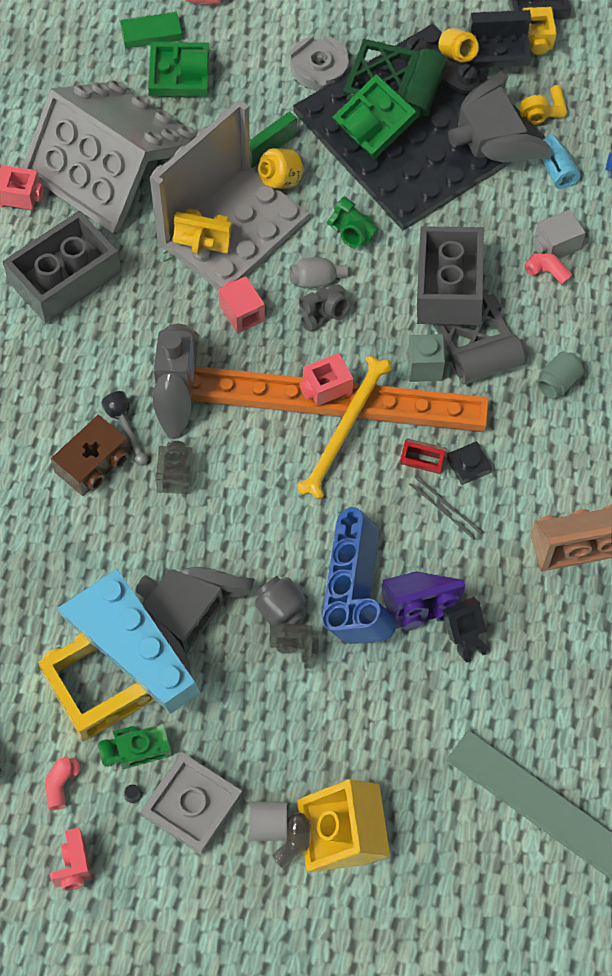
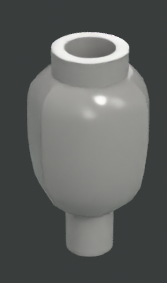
M303 258L296 265H290L289 276L291 284H298L302 288H317L329 285L335 278L347 277L348 268L347 265H334L327 258Z

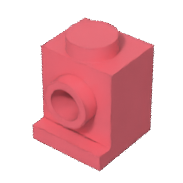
M1 165L0 208L10 206L33 210L35 202H41L44 195V185L40 184L37 170Z
M340 353L304 366L303 381H300V387L304 397L307 400L313 398L315 404L319 406L343 395L346 397L351 396L353 393V377Z

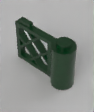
M363 38L343 92L345 96H348L347 100L349 101L360 90L354 88L358 79L369 75L370 79H372L373 75L371 72L387 65L392 75L386 77L383 81L387 85L396 81L399 86L397 94L417 112L419 117L416 120H420V118H425L429 114L448 60L443 54L432 49L415 51ZM368 49L378 51L383 56L382 59L369 66L365 62ZM400 57L410 59L408 66L398 72H395L390 63Z

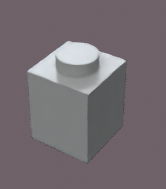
M569 209L538 222L533 237V244L539 254H554L558 258H562L581 250L586 232Z

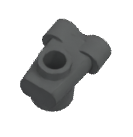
M337 284L328 289L320 288L316 293L311 292L300 298L299 306L303 312L301 316L303 327L307 331H312L323 324L322 321L329 316L335 320L345 318L350 311L351 300L346 296L344 287Z

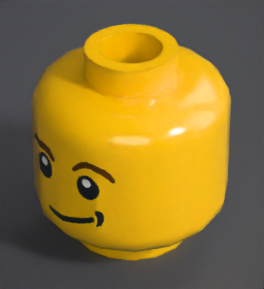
M269 149L263 153L258 165L261 181L265 186H269L272 189H291L295 187L301 180L304 172L301 157L292 149Z

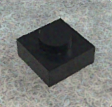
M477 441L447 453V460L461 485L490 474L492 471V466Z

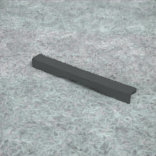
M415 476V479L417 481H419L434 495H436L441 500V502L444 503L449 509H451L453 512L455 511L478 533H482V531L478 527H476L469 519H467L463 514L461 515L454 507H452L447 501L440 497L435 490H433L429 485L422 481L418 476ZM409 483L411 487L475 540L474 536L464 526L450 516L451 513L441 504L434 503L423 491L414 484Z

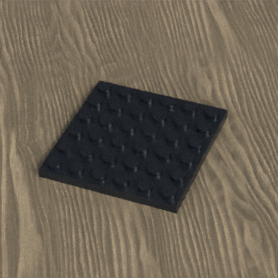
M432 23L395 46L404 48L408 40L419 38L420 41H425L427 47L441 53L439 50V39L442 32ZM380 54L366 63L369 66L382 59L383 56ZM403 57L390 62L395 72L408 66ZM470 61L464 62V63L458 62V63H460V64H462V65H463V64H469L470 67H471ZM387 65L371 72L373 77L377 74L382 80L392 75ZM477 69V74L480 77V85L483 82L487 81L488 78L479 69ZM350 72L345 74L340 80L328 84L293 105V112L402 231L513 163L498 162L487 157H475L468 144L455 148L451 145L448 131L458 127L460 107L468 94L460 93L445 84H439L428 116L415 120L376 159L369 155L333 119V116L348 102V96L344 95L343 90ZM369 75L358 79L354 88L361 89L371 80ZM396 81L388 85L396 93L398 92L399 86ZM511 102L527 129V134L544 140L545 136L528 121L527 117H521L520 110Z

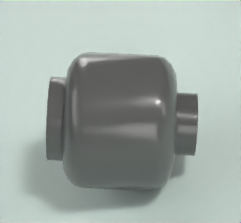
M275 576L256 591L258 597L256 598L255 606L272 627H279L284 623L287 628H290L304 617L300 610L305 606L306 598L290 578L279 579L278 576Z

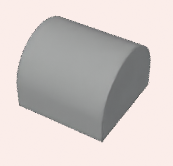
M250 802V841H287V802Z

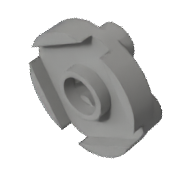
M314 36L307 37L298 42L291 53L290 70L294 78L300 84L312 88L314 91H318L328 84L340 80L347 74L349 69L347 49L340 41L332 37L323 36V40H314ZM316 60L318 62H321L322 60H324L325 64L316 65L314 64V61Z

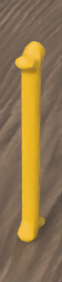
M373 355L366 357L368 373L308 479L297 484L300 494L311 493L317 499L324 497L321 487L322 481L378 379L383 374L392 370L390 360H378Z

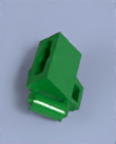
M164 724L138 731L134 726L113 731L115 739H104L98 743L101 761L106 767H111L115 763L121 762L122 770L171 757V749ZM113 746H117L119 755L115 756Z

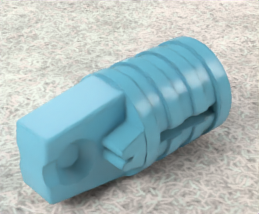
M550 134L544 141L550 146L551 158L543 159V163L557 189L571 187L579 181L581 174L569 151L555 135Z

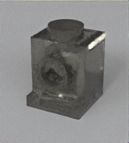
M170 441L167 443V446H159L157 472L155 475L157 493L191 494L194 459L192 447H187L182 441Z

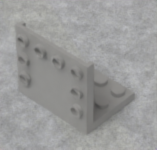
M117 80L50 89L22 168L37 170L40 184H43L48 190L80 210L111 233H117L122 228L147 163L173 157L181 146H186L197 136V132L187 125L177 123L173 120V116L170 113L154 108L150 105V101L147 98L131 93L127 90V85Z
M238 100L230 108H225L208 127H203L186 146H181L164 165L158 166L150 176L158 244L217 290L229 281H237L248 276L309 220L308 211L278 189L265 186L260 176L251 170L249 106L241 100ZM188 208L198 210L202 217L212 219L217 215L228 216L232 223L228 254L202 249L200 255L192 254V246L173 243L174 215L176 211L184 213Z

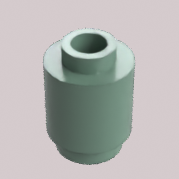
M560 352L539 373V378L536 380L538 389L551 399L564 395L584 373L581 359L574 353Z

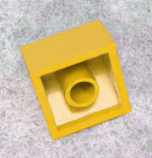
M348 779L297 800L306 872L363 866L390 857L379 784Z

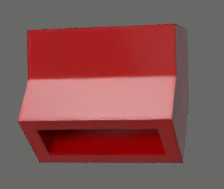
M406 438L400 459L401 465L441 474L447 448ZM408 451L437 458L439 462L434 463L407 456Z

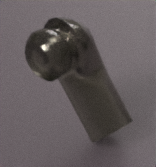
M296 812L290 815L287 821V841L272 853L274 860L281 868H285L307 851L310 846L311 824L303 813Z

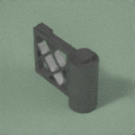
M483 290L482 303L486 310L482 315L481 325H478L475 331L460 327V325L433 324L437 333L443 334V344L453 361L455 372L463 385L524 365L525 358L528 357V348L525 341L518 339L516 335L510 333L499 314L502 306L495 294L488 295L486 290ZM484 325L497 328L500 334L488 336L481 334ZM455 334L471 339L469 344L457 348L452 340Z

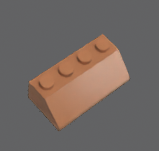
M612 504L604 507L602 510L589 512L587 509L573 512L569 516L557 518L554 515H549L534 522L530 536L540 571L612 559Z

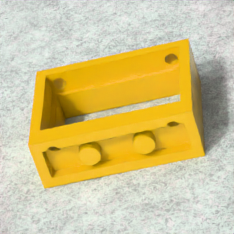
M80 633L76 636L74 642L69 645L48 651L38 664L43 676L81 740L85 742L155 701V699L135 683L81 714L57 672L97 650Z

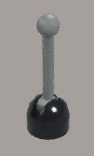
M116 391L105 396L101 401L104 411L111 418L120 420L136 454L135 462L140 466L145 465L148 462V456L141 451L125 417L130 409L129 400L125 392Z

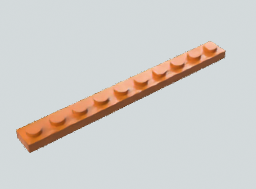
M196 366L192 401L343 417L361 384L353 383V393L351 396L346 397L343 395L317 406L313 398L307 400L302 393L300 381H303V377ZM375 385L357 418L485 432L488 397Z

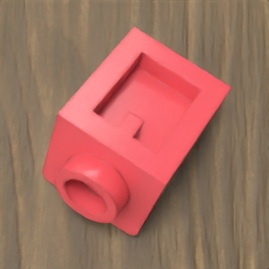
M80 827L65 831L67 843L61 844L65 866L71 865V868L50 873L54 886L56 888L62 887L64 891L81 888L84 886V881L92 879L85 838Z

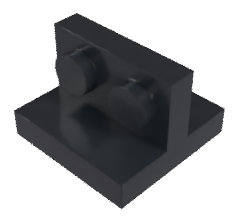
M530 10L471 13L467 32L472 33L476 37L479 46L477 55L470 60L471 68L530 66L531 52L528 37L532 20Z

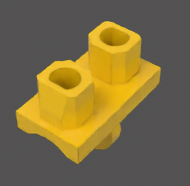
M188 208L184 213L176 211L174 215L173 243L192 246V254L200 255L202 249L228 254L232 226L228 216L217 215L212 219L202 217V214L194 209Z

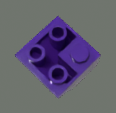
M415 571L384 579L381 593L387 610L397 620L396 629L403 627L404 630H413L420 627L424 621L435 618L439 622L445 621L442 610L462 602L466 585L462 579Z

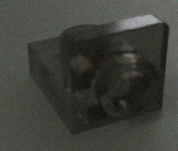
M270 623V648H276L281 653H295L298 649H304V669H311V658H318L319 637H312L313 625Z

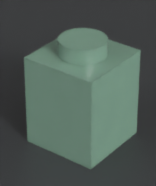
M443 334L410 335L408 347L409 381H442L445 364Z

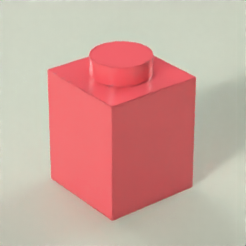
M247 276L237 281H229L222 288L218 289L219 306L237 334L265 321V304Z

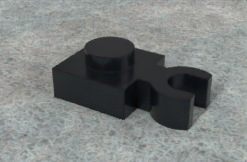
M471 597L442 610L449 638L455 645L458 644L457 652L466 663L469 662L470 657L468 653L474 646H476V649L482 656L485 655L487 647L478 637V635L487 632L480 602L475 597Z

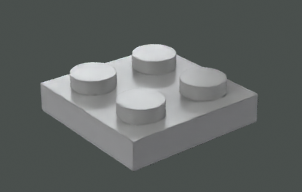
M182 752L146 802L140 814L202 855L243 794L242 790Z

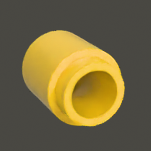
M449 28L442 33L439 39L440 52L445 57L455 61L468 62L478 53V42L472 33L457 28Z

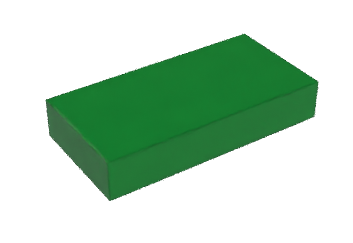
M177 11L120 20L125 49L149 46L150 42H175L182 40Z
M287 112L250 139L251 168L259 164L264 152L269 149H279L297 136V117Z

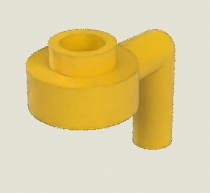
M555 85L550 88L553 105H549L548 99L543 95H533L525 98L519 105L521 117H527L528 121L533 125L544 122L548 117L565 118L567 116V107L562 87Z

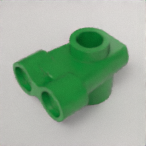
M343 196L335 206L334 212L326 224L337 232L341 231V238L347 246L356 248L362 244L367 247L379 229L374 225V221L370 216L361 214L355 208L356 204Z

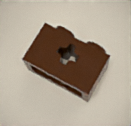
M98 414L51 457L54 472L81 496H84L89 490L94 491L100 487L105 479V475L113 468L117 469L125 463L130 453L128 441L122 433Z

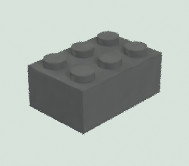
M80 210L2 261L8 283L45 323L121 273L118 250Z
M420 227L417 324L481 325L484 227Z

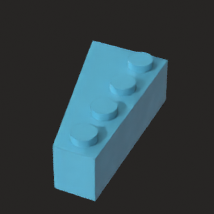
M115 569L57 608L68 624L106 655L119 669L131 677L169 713H173L201 694L196 683L118 569Z

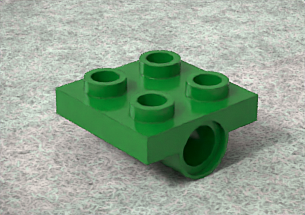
M150 42L149 96L208 97L209 42Z
M376 74L333 116V119L369 155L376 159L419 116L405 100Z

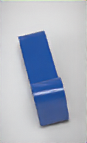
M357 507L345 509L338 516L322 614L324 627L343 642L349 644L387 640L394 634L397 627L395 616L376 600L370 599L379 540V528L375 522Z

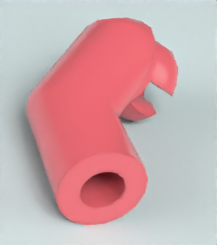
M536 253L531 255L525 263V270L529 275L536 276L539 272H550L560 284H563L572 275L570 270L554 254Z
M65 756L56 760L45 777L49 810L66 808L64 784L68 778H75L80 773V763L77 759H69Z

